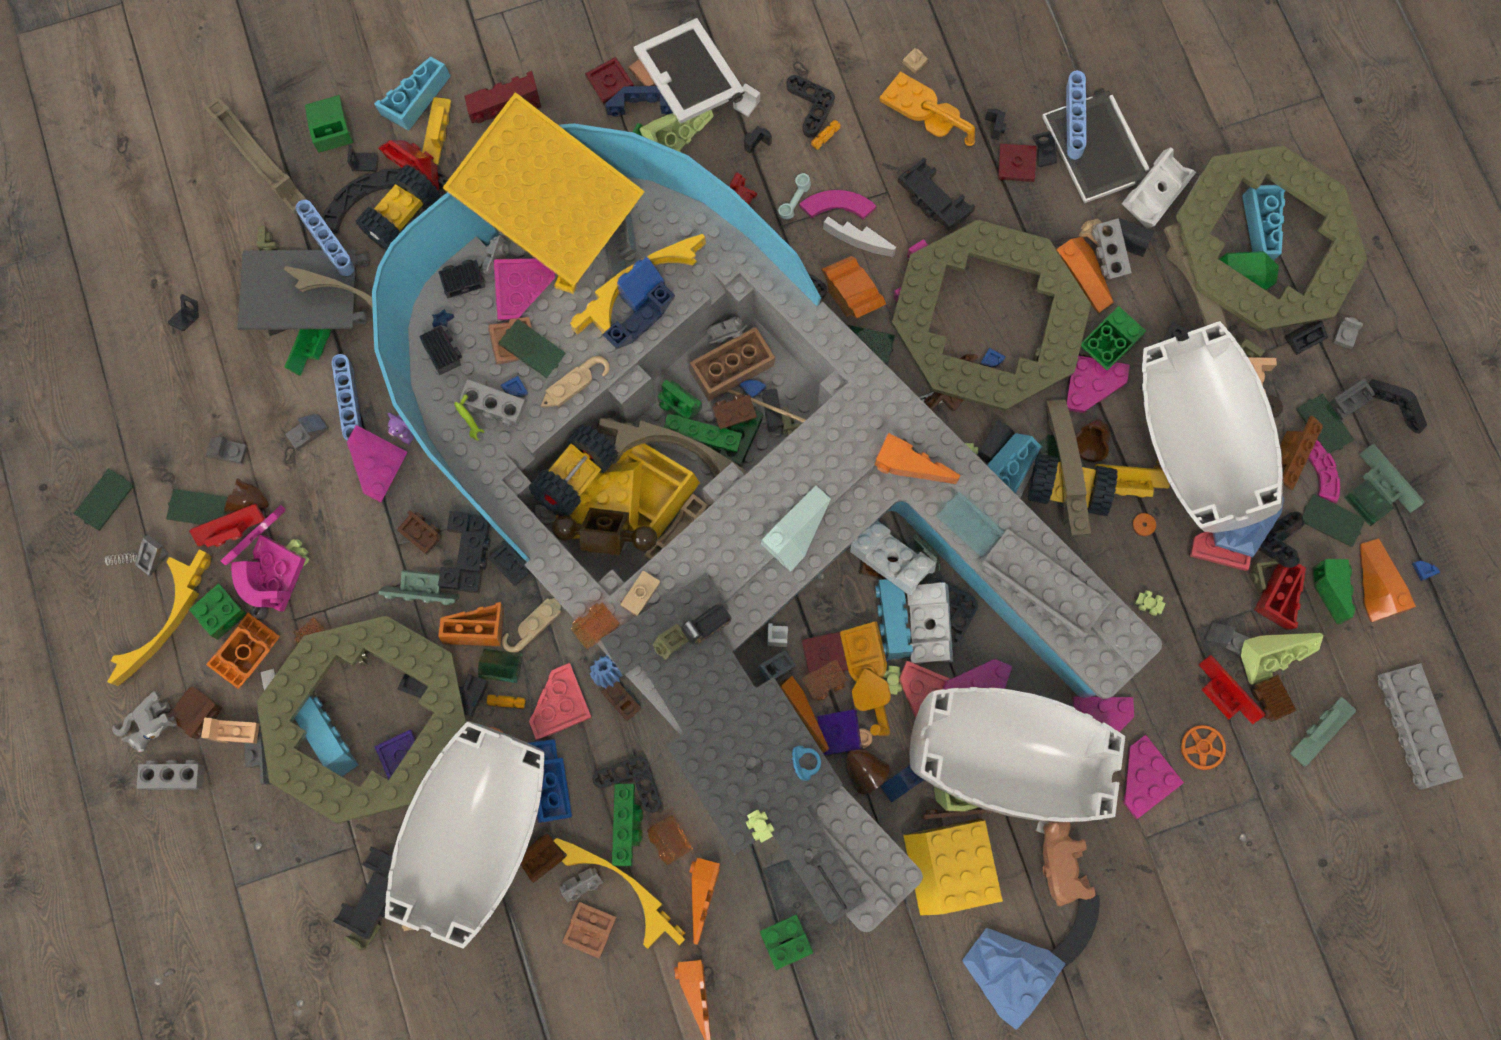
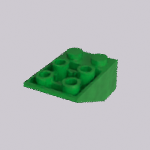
M340 95L305 105L308 128L318 153L353 143Z
M1118 306L1081 343V348L1108 371L1144 337L1146 330Z
M1324 559L1312 567L1314 587L1336 624H1342L1353 618L1355 614V605L1352 604L1354 588L1350 582L1352 567L1349 565V559Z

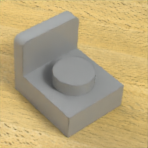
M1345 317L1339 323L1333 343L1352 349L1363 323L1355 318Z

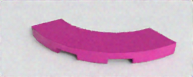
M844 190L820 192L808 197L799 204V207L811 219L822 212L839 208L852 212L864 220L877 207L866 197Z
M1316 440L1308 460L1315 468L1318 476L1319 491L1317 497L1336 504L1340 495V479L1338 478L1337 466L1331 454Z
M282 505L276 508L220 561L224 565H228L255 538L276 521L286 509Z

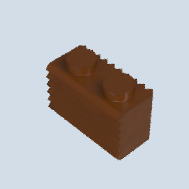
M1279 675L1252 686L1254 689L1252 691L1253 696L1257 701H1260L1263 706L1262 711L1265 713L1264 717L1269 719L1270 722L1296 711Z

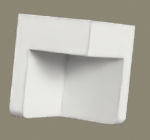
M745 83L743 86L744 92L738 93L733 99V108L749 117L760 102V92Z
M768 623V646L787 647L788 626H772V623Z

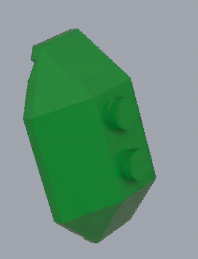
M1264 251L1226 253L1218 258L1264 290L1277 283L1279 265Z

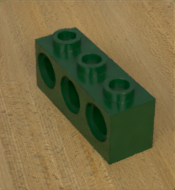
M755 410L757 418L752 419L748 423L743 422L728 427V430L742 433L745 436L740 441L737 454L734 457H730L727 455V452L730 450L718 449L719 454L733 461L741 468L763 420V413Z

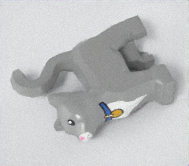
M154 691L132 713L125 717L121 729L117 725H113L112 731L116 736H123L127 734L132 721L135 720L139 727V732L123 737L121 740L128 742L138 752H143L150 740L158 737L169 725L176 726L177 722L175 717L168 718L166 714L158 717L160 712H168L171 708L168 702H159L161 694Z

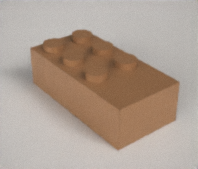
M754 327L741 336L691 361L689 371L707 400L711 401L740 383L773 367L775 357L758 329Z

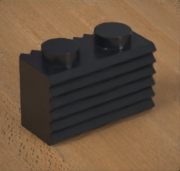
M465 260L461 263L462 265H449L438 271L447 299L485 288L477 260Z
M439 326L419 336L439 376L461 365L460 358H462V355L457 347L453 348L450 342L453 339L448 330L444 331L442 326Z

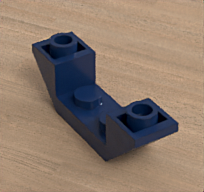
M624 86L606 103L607 115L615 117L625 115L626 102L638 103L647 101L655 103L660 101L661 114L669 115L673 111L657 86Z
M660 282L647 294L648 301L622 324L618 321L613 324L603 336L616 349L633 343L663 316L674 299L675 294Z
M909 765L880 787L892 803L924 781V779L915 774Z

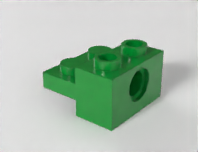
M666 379L662 383V392L657 396L660 408L666 412L669 410L676 416L693 420L702 409V402L673 380L669 382ZM676 401L678 402V407L674 406Z
M219 583L189 609L207 633L217 640L247 614L242 606Z
M797 915L759 931L776 970L813 954ZM793 937L792 940H790V941H788V942H786V943H784V944H781V945L778 944V943H781V942H783V941H785V940H787V939Z

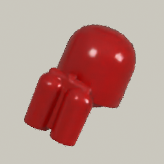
M736 172L730 182V188L750 205L752 199L757 197V193L746 188V179Z

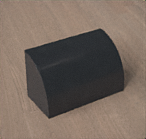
M1119 218L1126 251L1143 257L1154 230Z
M997 420L979 451L978 457L990 463L1015 432L1008 425Z

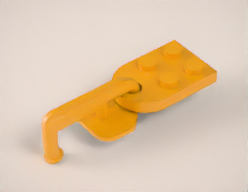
M901 71L879 97L880 102L907 118L915 121L924 120L926 130L937 137L946 136L953 126H956L967 133V137L964 140L966 145L972 146L975 143L974 125L960 118V112L957 108L948 103L937 104V96L932 89Z
M874 621L841 631L840 636L848 671L856 681L852 689L854 705L860 711L875 709L878 724L871 726L870 733L873 736H888L890 734V727L885 705L890 702L891 693L888 682L883 679L887 669V661L878 622Z

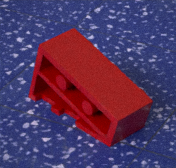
M1278 564L1254 611L1285 630L1297 628V614L1301 606L1299 603L1300 593L1303 592L1306 567L1298 564L1295 567L1286 568Z

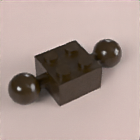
M589 508L582 524H577V521L572 516L561 515L554 520L552 525L553 534L560 540L568 541L576 535H580V550L591 553L620 555L625 542H632L634 547L640 551H649L657 543V533L650 526L641 525L634 531L629 530V512Z

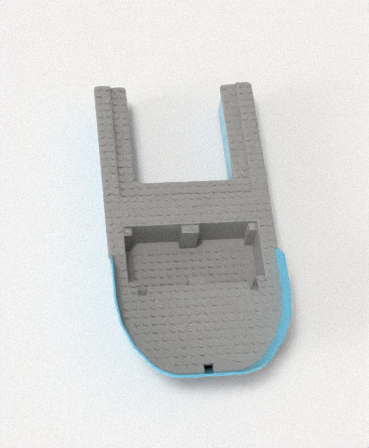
M575 123L559 125L645 191L629 212L637 251L625 258L626 268L638 260L677 242L700 234L705 236L706 244L695 253L696 257L694 259L697 262L693 266L681 263H666L654 266L664 279L665 286L675 294V297L658 321L636 341L619 349H616L603 336V333L593 322L578 335L572 330L570 325L572 318L577 313H582L587 309L586 307L591 301L597 300L595 291L614 277L609 272L605 246L580 278L574 294L555 288L554 285L558 278V275L555 274V279L519 317H529L538 354L519 361L497 365L488 326L508 323L509 320H497L494 277L490 274L489 276L482 275L485 288L447 299L438 271L449 265H462L461 263L465 260H477L481 270L485 257L491 258V255L487 254L490 241L494 237H498V235L510 243L506 259L536 258L447 192L407 225L391 242L378 265L372 289L374 350L394 408L427 456L491 526L527 561L525 564L527 569L612 661L613 659L600 639L636 617V615L621 607L620 604L642 571L647 572L661 583L641 613L707 573L729 608L727 611L732 620L724 628H720L719 632L734 653L849 548L858 537L889 511L899 513L1079 697L1088 698L1097 695L1102 699H1109L1162 648L1161 639L823 301L820 303L821 297L798 254L733 189L686 154L633 132ZM620 294L617 296L612 310L611 326L617 321L622 324L634 313L620 298ZM445 309L446 313L453 314L455 318L448 322L447 327L442 326L444 331H449L453 339L450 343L453 348L457 347L462 358H460V366L439 376L419 336L437 328H433L432 322L434 319L432 315L440 313ZM740 317L742 320L741 325H748L742 331L743 333L756 327L773 353L775 363L773 367L749 380L762 382L766 385L765 390L777 389L780 408L788 406L789 413L793 412L794 415L806 419L805 422L794 419V424H802L789 436L783 434L782 426L769 433L764 407L752 402L754 410L763 413V420L742 466L748 472L745 475L732 462L715 477L706 463L686 448L666 442L645 443L693 472L700 484L692 494L709 506L708 509L650 561L645 559L644 554L647 551L636 549L632 542H625L620 555L580 550V538L568 541L560 540L553 534V523L545 525L541 523L535 516L534 505H540V502L531 494L529 485L542 470L550 469L568 447L567 440L580 425L591 426L593 430H597L600 418H611L615 422L631 423L635 427L638 426L641 420L664 428L667 415H674L669 410L668 412L664 411L658 405L657 396L662 392L661 385L667 379L669 382L671 380L675 381L684 390L702 402V409L695 416L694 421L719 427L716 417L713 416L712 407L716 406V402L726 400V402L732 401L736 395L725 392L708 401L689 371L690 362L734 339L731 336L723 343L718 344L715 342L709 344L713 338L708 335L707 329L711 325L722 322L724 328H726L723 323L725 320ZM594 356H601L608 360L610 370L606 376H602L605 370L604 365L597 363L589 369L592 374V381L587 387L559 408L557 406L541 407L546 395L545 390L570 371ZM519 376L528 395L519 397L525 400L526 407L518 427L514 425L512 427L505 426L500 423V420L495 418L493 420L485 419L481 416V413L474 411L473 414H470L478 428L484 430V434L481 432L477 433L479 441L472 439L469 435L471 428L454 406V403L459 401L467 379L504 392L500 385ZM740 385L731 389L747 396ZM762 392L754 399L763 402ZM476 394L470 395V396L468 397V401H469V402H474V401H476L477 398H478V395H476ZM490 401L487 404V408H495L497 402ZM677 401L674 403V406L678 407ZM509 408L506 411L508 416L516 413L515 408ZM888 433L913 445L912 450L916 453L924 452L929 455L928 457L932 463H942L961 475L958 483L951 484L906 477L889 472L885 474L879 471L877 466H875V462ZM603 434L606 439L611 441L610 444L613 445L615 437ZM733 451L727 452V455L730 457H734L737 452ZM619 456V457L613 462V464L616 463L621 456ZM817 486L831 500L805 557L790 572L761 545V541L785 515ZM679 512L676 514V516L673 518L670 524L666 527V529L663 531L660 537L664 535V533L671 527V525L677 518ZM1007 529L1110 601L1084 639L1080 637L1075 639L1067 633L1069 629L1065 626H1057L1050 620L1052 617L1047 613H1039L1033 608L1034 604L1029 600L1027 602L1022 601L1016 596L1017 592L1015 590L1004 588L999 584L1000 580L997 577L993 576L991 578L982 571L981 563ZM641 664L625 674L627 678L682 736L684 734ZM751 757L746 762V768L751 773H758L763 767V763L758 757ZM840 786L808 807V810L866 899L865 902L845 915L860 931L870 932L921 883L923 875L918 866L847 790ZM809 848L804 853V859L809 865H816L821 860V854L818 849Z

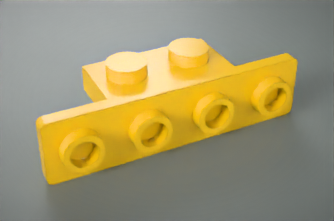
M434 97L422 153L426 151L433 156L434 159L432 161L438 166L443 142L446 139V127L449 124L451 100Z
M1095 465V467L1098 465L1117 469L1118 478L1114 494L1153 497V487L1166 489L1170 487V483L1161 469Z

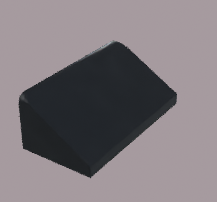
M1319 320L1308 323L1285 335L1286 341L1296 355L1328 338L1323 321Z
M777 389L763 390V402L781 409ZM764 407L767 427L770 433L783 425L782 414Z

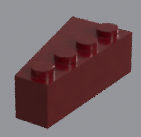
M527 72V76L520 79L519 76L511 78L512 82L507 84L497 83L491 90L484 88L465 95L471 123H482L485 120L495 119L515 92L536 109L540 108L541 103L533 72Z

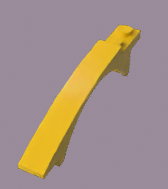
M700 234L658 250L647 257L654 266L666 263H681L693 266L697 262L694 259L696 257L695 253L706 244L705 236ZM633 265L622 270L595 291L597 300L591 301L587 305V309L582 313H577L572 318L570 325L577 335L592 322L603 334L611 327L612 310L619 295L618 279L622 274L631 271Z
M199 549L190 566L171 557L168 558L167 564L171 569L175 583V600L171 615L163 629L146 645L132 652L112 657L111 661L117 665L108 679V683L116 686L122 684L145 664L177 629L199 596V593L194 591V588L200 584L201 576L204 570H207L210 566L212 556Z
M558 838L554 840L567 854L562 860L566 866L576 864L602 865L616 871L632 885L644 909L646 929L643 945L647 949L665 931L678 945H681L686 940L683 937L685 932L678 925L673 927L669 922L671 918L663 910L661 912L658 911L663 904L639 882L616 866H613L610 862L574 844Z

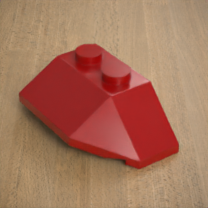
M389 140L378 147L389 160L401 168L404 165L413 167L421 175H424L437 188L436 190H439L437 165L432 161L434 158L428 152L422 153L415 143L409 144L405 140Z

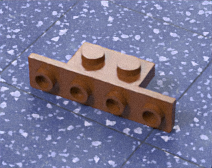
M1314 416L1309 417L1303 432L1287 431L1281 442L1282 467L1285 468L1283 484L1289 490H1293L1298 482L1300 474L1323 428V425Z

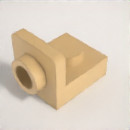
M1098 218L1086 221L1081 227L1082 231L1079 236L1088 237L1098 246L1097 240L1093 239L1092 229H1094L1093 225L1102 222ZM1108 227L1102 229L1103 235L1106 237L1110 235Z

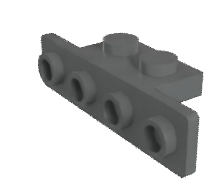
M630 214L626 216L605 245L611 276H616L626 269L625 258L637 251Z
M256 707V708H257V723L260 724L259 714H258V707ZM259 726L257 744L244 743L246 768L260 766L261 784L272 785L269 782L261 726Z

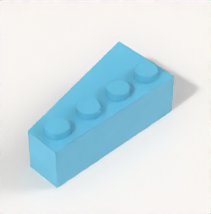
M429 57L413 71V75L407 79L404 78L400 82L401 85L395 90L391 89L387 92V96L383 100H378L374 103L383 117L408 131L451 77L445 64L432 57Z
M1260 185L1257 190L1250 187L1242 197L1252 252L1264 251L1275 260L1282 254L1283 207L1285 206L1284 192L1286 190L1278 185Z
M1015 433L987 466L1016 493L1042 446L1032 436Z
M888 579L879 580L878 586H875L876 598L879 597L880 605H877L878 617L882 616V624H879L880 635H884L885 643L882 644L886 659L910 658L913 653V647L908 644L910 643L911 633L910 629L906 627V624H908L907 609L904 608V605H906L905 592Z
M310 696L295 717V720L299 727L307 732L305 737L322 765L342 777L359 764L351 754L347 744L341 739L340 732L331 724L332 719L326 711L323 712L321 709L323 706L321 701L317 697L313 698Z

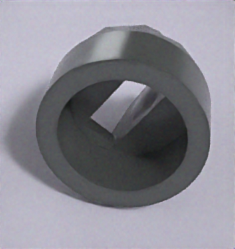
M253 606L251 613L256 619L263 620L268 616L269 611L267 607H262L258 611L260 607Z

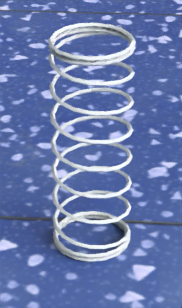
M133 553V561L136 562L137 554L135 553L134 555ZM108 555V556H106V557L108 558L109 564H110L111 559H109V556H110V555Z

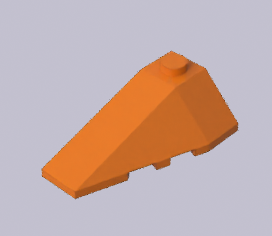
M1083 237L1070 239L1056 249L1098 314L1114 303L1101 273L1094 250Z
M888 433L875 462V466H877L879 471L885 474L889 472L906 477L951 484L958 483L961 475L942 463H932L928 457L929 455L924 452L916 453L912 450L913 445Z
M1379 538L1360 544L1361 568H1363L1362 586H1364L1363 604L1370 622L1415 608V603L1407 585Z
M790 676L778 683L822 753L828 751L829 747L805 693L793 676Z
M697 858L696 862L692 861L689 873H692L693 938L696 945L700 941L721 867L720 863Z
M703 959L678 962V967H674L675 979H679L681 988L704 1040H711Z

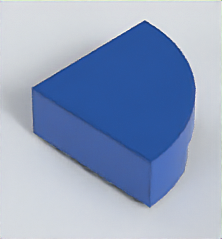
M989 348L980 365L991 368L996 367L1006 357Z
M519 376L500 385L507 394L516 397L528 395Z
M747 380L739 384L742 390L747 395H750L751 398H755L766 389V385L757 380Z
M1416 561L1412 563L1420 581L1440 573L1436 566L1427 562Z

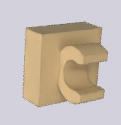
M914 48L903 59L902 63L916 74L928 62V58L919 49Z

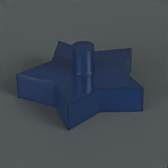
M445 309L440 313L433 314V328L440 325L447 327L448 322L455 318L454 315L446 313Z

